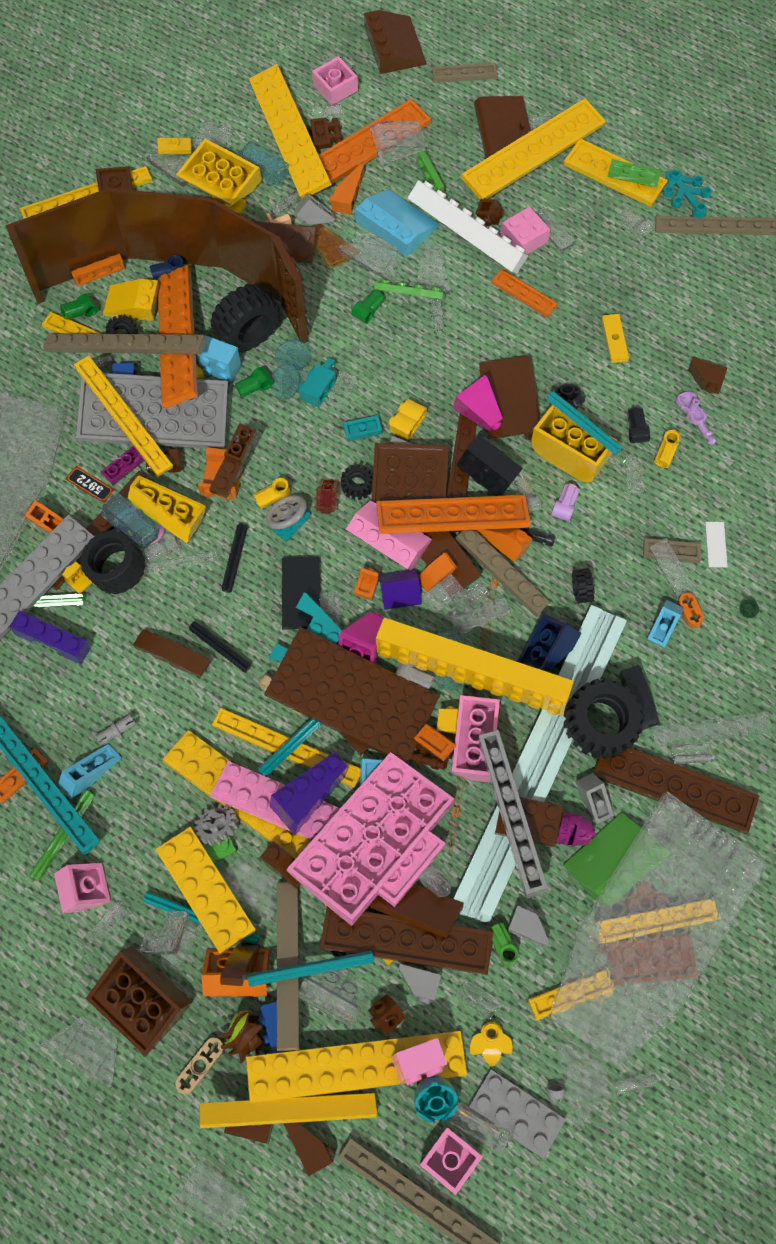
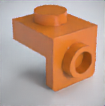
M361 568L354 595L372 600L379 582V573L371 568Z

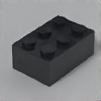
M480 434L468 446L456 464L462 472L471 476L477 484L482 485L493 496H502L523 469Z

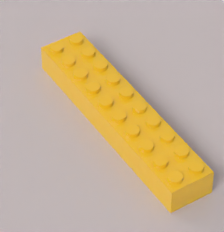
M385 617L376 636L377 653L384 658L391 657L397 659L402 664L407 665L409 663L415 665L416 668L422 671H433L437 676H447L453 678L457 683L465 682L471 684L475 689H485L493 695H503L509 697L513 702H524L531 708H541L547 710L549 714L563 716L574 681Z

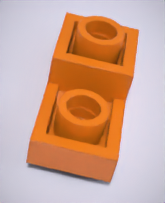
M447 552L434 560L418 576L419 582L426 592L433 591L441 580L447 579L457 568Z

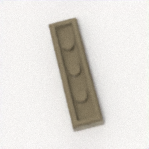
M496 63L432 67L433 83L497 79Z

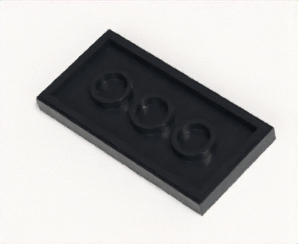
M320 557L282 558V630L299 629L300 627L307 629L313 617L296 608L304 592L320 607Z

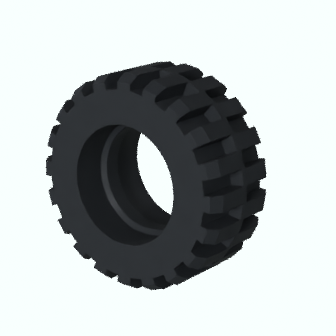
M246 284L244 287L240 286L235 291L229 292V295L223 297L220 304L216 305L211 319V329L218 339L238 347L239 353L244 350L249 351L253 347L256 348L261 342L266 341V338L271 336L273 330L277 328L281 315L279 305L263 286Z
M604 678L601 682L599 679H595L590 683H585L569 699L566 704L567 708L564 710L563 716L566 720L563 724L564 728L569 730L566 733L568 739L573 738L574 742L572 744L576 748L578 746L581 747V752L585 755L589 752L592 753L591 756L593 758L602 756L603 759H608L611 756L616 757L625 752L638 740L639 734L642 733L644 727L641 724L645 721V716L640 713L643 710V706L641 703H637L638 696L636 694L632 695L629 692L631 688L627 685L622 687L621 682L617 680L611 683L610 679ZM592 703L606 704L616 712L620 723L619 731L616 734H602L592 727L587 715L588 707Z

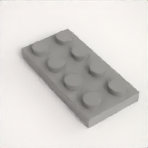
M490 1070L468 1109L542 1159L545 1158L566 1120L493 1070Z

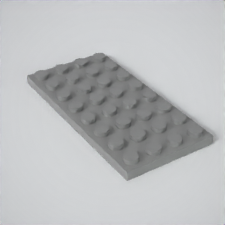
M103 373L158 446L225 449L228 381L197 379V397L165 409L161 401V377ZM81 377L77 441L132 444Z

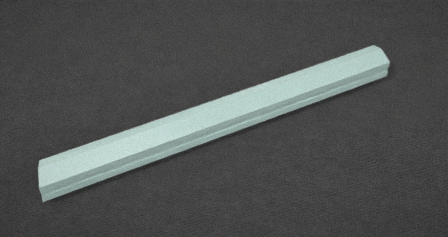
M591 605L579 630L582 634L574 649L568 654L558 675L574 681L568 701L582 685L587 682L590 683L595 679H601L627 620ZM542 709L512 773L519 797L545 801L573 738L568 739L566 735L569 730L564 728L563 722L566 720L564 716L552 715L547 710ZM498 805L454 897L455 900L464 903V908L460 914L475 922H488L491 920L516 865L508 837L495 835L499 815Z

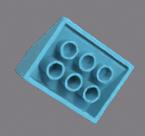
M389 189L366 198L355 209V218L358 224L406 257L440 226L438 222Z

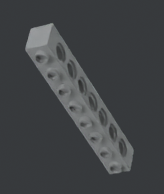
M499 730L479 735L481 752L526 899L545 894L548 889Z

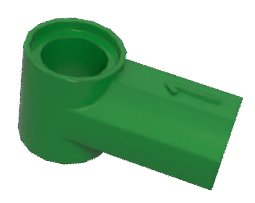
M372 290L362 302L358 301L353 306L351 315L367 324L372 319L376 309L384 302V296L380 291Z
M85 293L80 295L75 301L61 304L60 311L62 317L67 320L81 315L91 317L98 312V307L91 296Z
M258 367L252 372L251 376L235 383V386L243 398L259 389L261 391L268 390L272 387L273 380L264 367Z

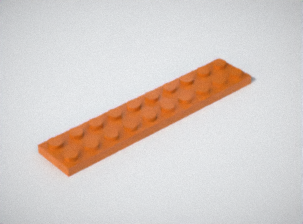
M186 265L168 274H163L157 279L159 284V334L194 335L191 269ZM160 354L162 406L166 409L197 397L196 354Z

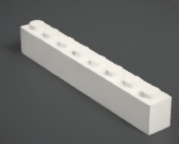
M419 180L417 181L408 196L409 200L511 272H519L528 257L524 253L525 249L518 244L514 246L511 244L512 240L505 235L502 237L498 235L499 231L492 226L489 228L485 226L484 220L479 217L475 219L471 216L472 212L465 207L462 210L458 207L459 203L452 198L450 200L445 198L446 194L439 189L437 191L432 189L434 185L425 180L424 183Z

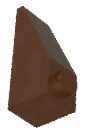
M297 1122L283 1123L309 1177L333 1164L331 1158L335 1156L329 1144L325 1146L321 1140Z

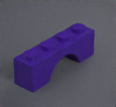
M18 611L9 626L16 636L30 642L36 641L47 645L63 657L82 665L91 649L86 640L22 611Z

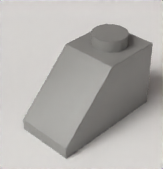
M308 193L295 207L297 219L309 225L328 223L335 220L334 212Z
M594 773L576 781L580 797L596 824L614 816L605 785Z
M517 906L507 932L546 949L549 940L538 915L528 906Z
M400 964L399 972L413 997L418 998L417 1002L430 1005V1002L434 1003L441 975Z

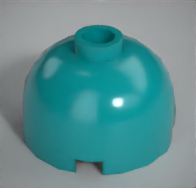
M432 1076L422 1080L414 1093L416 1112L423 1120L430 1123H435V1120L440 1119L446 1121L452 1117L458 1108V1096L453 1084L441 1076Z

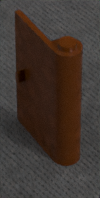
M483 96L474 101L485 159L531 131L523 96Z
M520 356L519 358L479 363L480 376H487L503 418L500 428L496 431L493 429L487 430L488 439L524 434L525 439L532 440L533 429L540 421L532 359L528 356Z

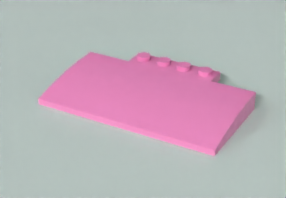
M390 752L287 868V872L351 926L377 895L395 907L445 847L446 843L431 833V831L453 806L454 798Z

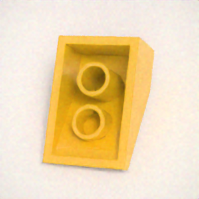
M137 279L110 285L103 316L118 317V315H122V318L128 316L129 319L154 321L158 307V280Z

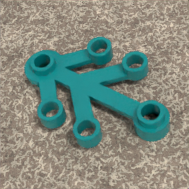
M678 170L668 171L666 174L668 185L664 187L663 195L671 197L673 196L674 186L679 188L676 197L672 199V207L680 208L684 195L693 206V217L697 219L704 218L707 211L706 205L699 203L693 194L709 198L712 189L710 187L695 188L702 186L703 178L701 176L690 178L683 176ZM684 183L692 184L694 187L685 185Z

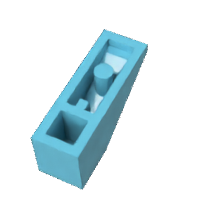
M107 744L62 771L58 786L72 799L89 788L117 763L121 756Z

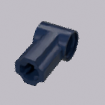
M173 255L166 262L151 265L150 270L153 280H157L161 275L168 274L185 265L182 257Z

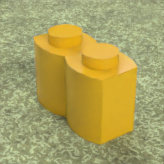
M407 399L405 403L402 402L398 408V413L389 420L390 432L409 441L426 417L427 408L410 399Z

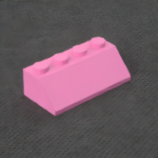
M371 500L354 515L346 530L408 570L414 569L432 540L421 532L379 534L376 503Z
M460 695L452 773L472 781L491 783L479 745V735L497 730L500 700Z

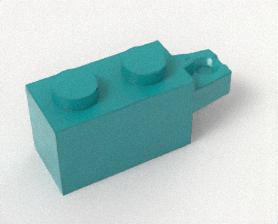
M328 358L323 365L317 363L314 369H310L307 379L300 384L298 389L301 400L317 408L320 407L336 382V372L333 371L335 360Z

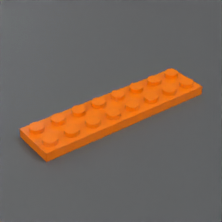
M409 99L319 154L331 184L350 174L360 164L365 165L431 124V118L412 99Z
M525 495L376 501L379 534L528 528L531 523Z

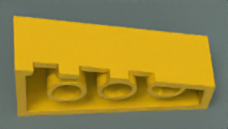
M139 475L130 485L127 499L128 503L185 543H188L201 524L206 508L205 505Z

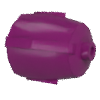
M562 812L557 844L572 847L588 845L591 838L595 836V829H592V821L579 814Z

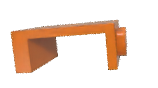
M206 448V468L203 481L198 484L200 494L206 497L219 496L210 492L209 488L225 458V449ZM242 471L228 497H219L227 500L237 498Z

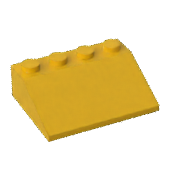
M206 138L176 174L178 178L230 206L253 192L262 180L258 166Z

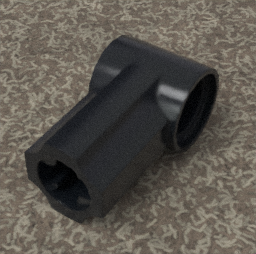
M633 407L627 412L630 427L629 441L630 443L649 442L650 429L649 426H646L644 411L640 407Z

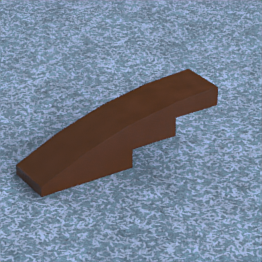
M146 630L141 631L133 644L136 649L149 653L154 658L167 662L174 668L198 677L202 676L210 663L208 658Z
M239 943L234 948L220 976L221 985L243 986L244 980H247L249 973L253 972L260 951V944Z

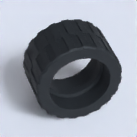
M116 530L103 531L91 538L87 545H85L80 560L81 569L85 576L100 590L108 594L124 593L132 589L143 576L146 565L143 552L127 535ZM119 551H125L124 559L117 569L110 573L101 574L102 566L109 556Z

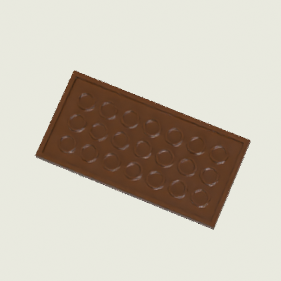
M301 627L264 693L265 696L386 756L391 752L406 764H408L417 745L414 737L428 722L440 697Z

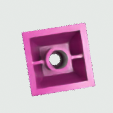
M486 375L456 396L453 409L488 431L492 429L496 431L502 426L501 421L503 418Z
M369 612L341 631L339 634V646L375 664L377 658L376 636L383 617L378 613Z

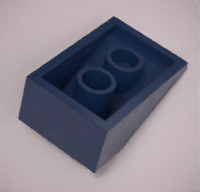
M543 613L517 662L548 672L574 649L582 633Z

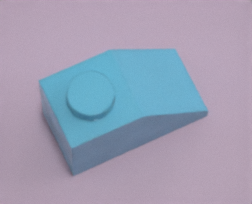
M666 600L648 636V640L665 647L684 608Z

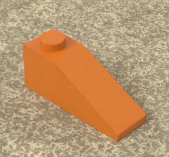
M360 164L335 187L334 194L331 193L329 204H332V211L352 215L364 177V165Z
M36 500L24 515L25 519L49 534L64 520Z
M519 528L475 530L487 542L514 562L525 554L532 541V538Z

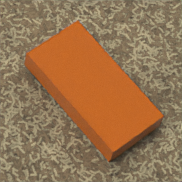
M427 723L414 737L417 743L443 762L456 747L452 741Z

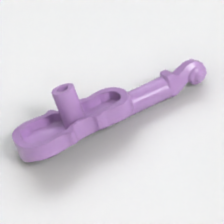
M692 392L679 394L676 398L677 405L687 413L690 422L698 426L703 437L708 440V444L714 445L716 440L712 436V432L704 424L707 415L699 407L700 401L697 399V396Z

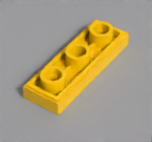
M620 314L602 315L601 320L610 362H628L629 355Z

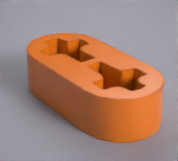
M691 593L682 594L678 600V605L684 608L681 614L685 623L690 628L700 627L704 621V615L695 596ZM684 599L691 601L689 607L687 603L683 604ZM692 614L695 618H699L697 622L691 620Z

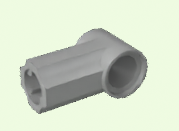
M400 663L395 673L427 690H430L436 674L427 670H419L415 665L409 663L407 665Z

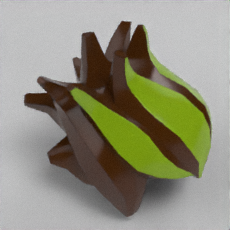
M240 1011L235 1014L227 1032L218 1036L229 1039L225 1044L221 1045V1049L233 1048L228 1053V1056L239 1053L240 1063H243L245 1057L253 1051L259 1055V1050L264 1042L259 1032L262 1025L254 1024L259 1016L251 1014V1011Z

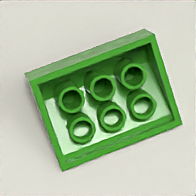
M621 813L563 866L606 912L667 856L668 852L654 837Z

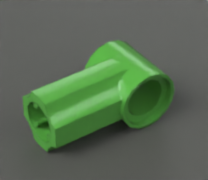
M504 923L496 924L487 931L493 932L492 943L501 964L505 967H513L518 961V949L514 946ZM511 951L515 957L512 960H506L503 954Z

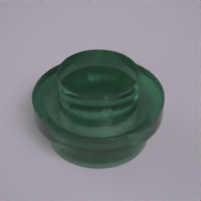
M749 599L744 600L740 604L739 610L744 617L753 618L758 614L759 606L756 601Z

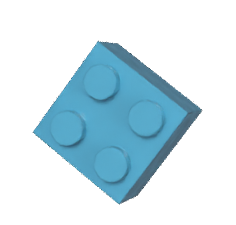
M205 335L206 343L202 354H196L203 374L215 376L220 381L233 383L241 368L238 347Z

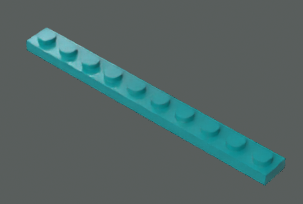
M0 715V749L79 850L86 855L101 841Z

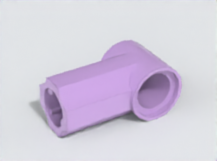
M571 483L564 485L551 516L570 521L575 507L574 504L580 491L576 485Z

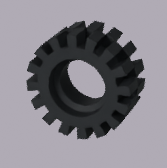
M118 315V318L114 316L113 319L110 318L108 320L105 334H116L115 330L123 329L128 334H138V327H136V322L133 323V319L127 320L128 316L122 318V315Z
M357 464L356 468H354V465H351V469L347 467L345 472H342L341 488L348 498L352 496L353 500H355V497L361 500L362 496L365 499L367 494L370 495L372 493L373 473H371L369 468L366 470V466L363 465L360 468V464ZM360 477L365 483L360 487H354L350 482L353 478Z
M589 568L573 570L572 588L576 603L593 602L595 591L591 570Z

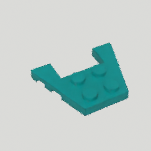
M304 592L296 608L313 617L307 631L339 646V634L342 630ZM276 643L269 659L281 662L288 649Z

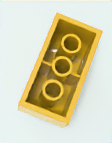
M551 405L533 429L531 445L534 451L544 460L582 482H592L613 454L554 405Z

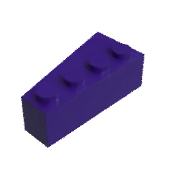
M336 752L332 753L273 793L269 806L295 836L300 831V828L311 818L316 809L323 804L327 796L345 778L348 766Z

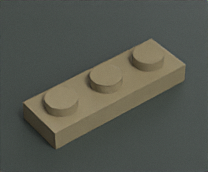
M645 538L643 558L700 563L701 543Z

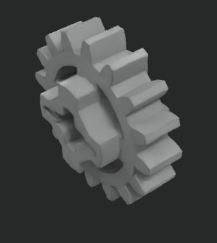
M219 804L217 808L212 805L210 810L205 808V813L198 815L200 820L194 822L196 824L194 831L197 838L204 845L209 843L210 846H213L214 842L221 845V840L223 839L227 842V836H233L232 830L238 828L236 825L238 819L235 812L228 805L223 807L222 804Z

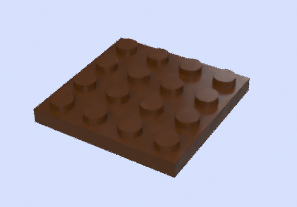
M375 443L371 501L376 503V501L446 498L449 446Z

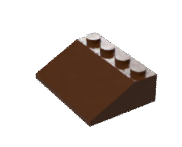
M382 10L364 13V28L380 74L426 65V60L410 16Z
M133 945L121 950L86 997L145 1057L173 1028L193 1003Z

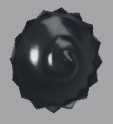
M565 384L555 390V393L575 409L582 406V403L585 402L586 396L584 392L576 385Z

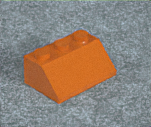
M217 949L206 950L201 974L203 996H267L268 984L250 987L248 980H244L243 986L221 985L220 976L234 949H228L222 954ZM260 949L252 973L269 970V949Z

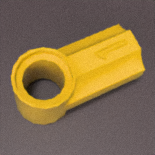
M668 430L664 434L654 460L657 466L669 468L681 438L677 431Z
M277 478L273 481L272 485L254 493L253 496L259 508L262 509L284 497L290 496L291 491L286 479Z

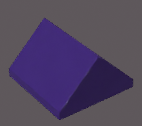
M415 569L379 574L384 610L421 605L419 578Z

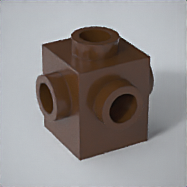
M480 199L475 214L485 221L484 225L486 226L498 225L503 215V209L496 199Z
M388 994L367 1010L372 1016L370 1022L377 1030L381 1028L386 1034L407 1018Z

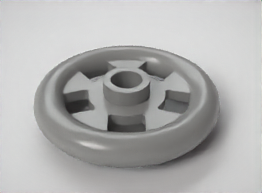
M291 495L280 499L269 509L266 516L267 524L273 529H284L292 526L302 518L306 511L307 504L305 499L298 495Z

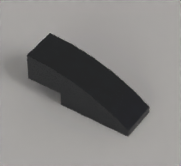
M636 665L622 670L619 678L623 687L627 685L631 688L629 692L632 695L636 694L639 698L637 703H641L643 706V710L640 712L645 716V721L641 724L644 726L643 730L659 725L657 711L640 666Z

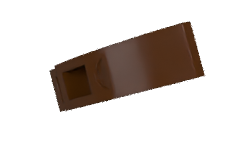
M239 423L224 453L225 458L209 488L210 492L224 498L228 497L244 467L254 441L256 429Z

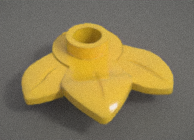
M495 1022L484 1024L481 1033L474 1035L470 1043V1054L477 1055L482 1053L485 1062L491 1067L498 1063L501 1053L512 1054L513 1050L511 1039L502 1033L500 1025ZM489 1029H493L496 1034L494 1037L488 1036L487 1032Z

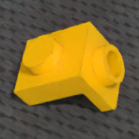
M76 561L66 567L62 574L66 583L78 594L84 592L93 583L85 576L81 565Z

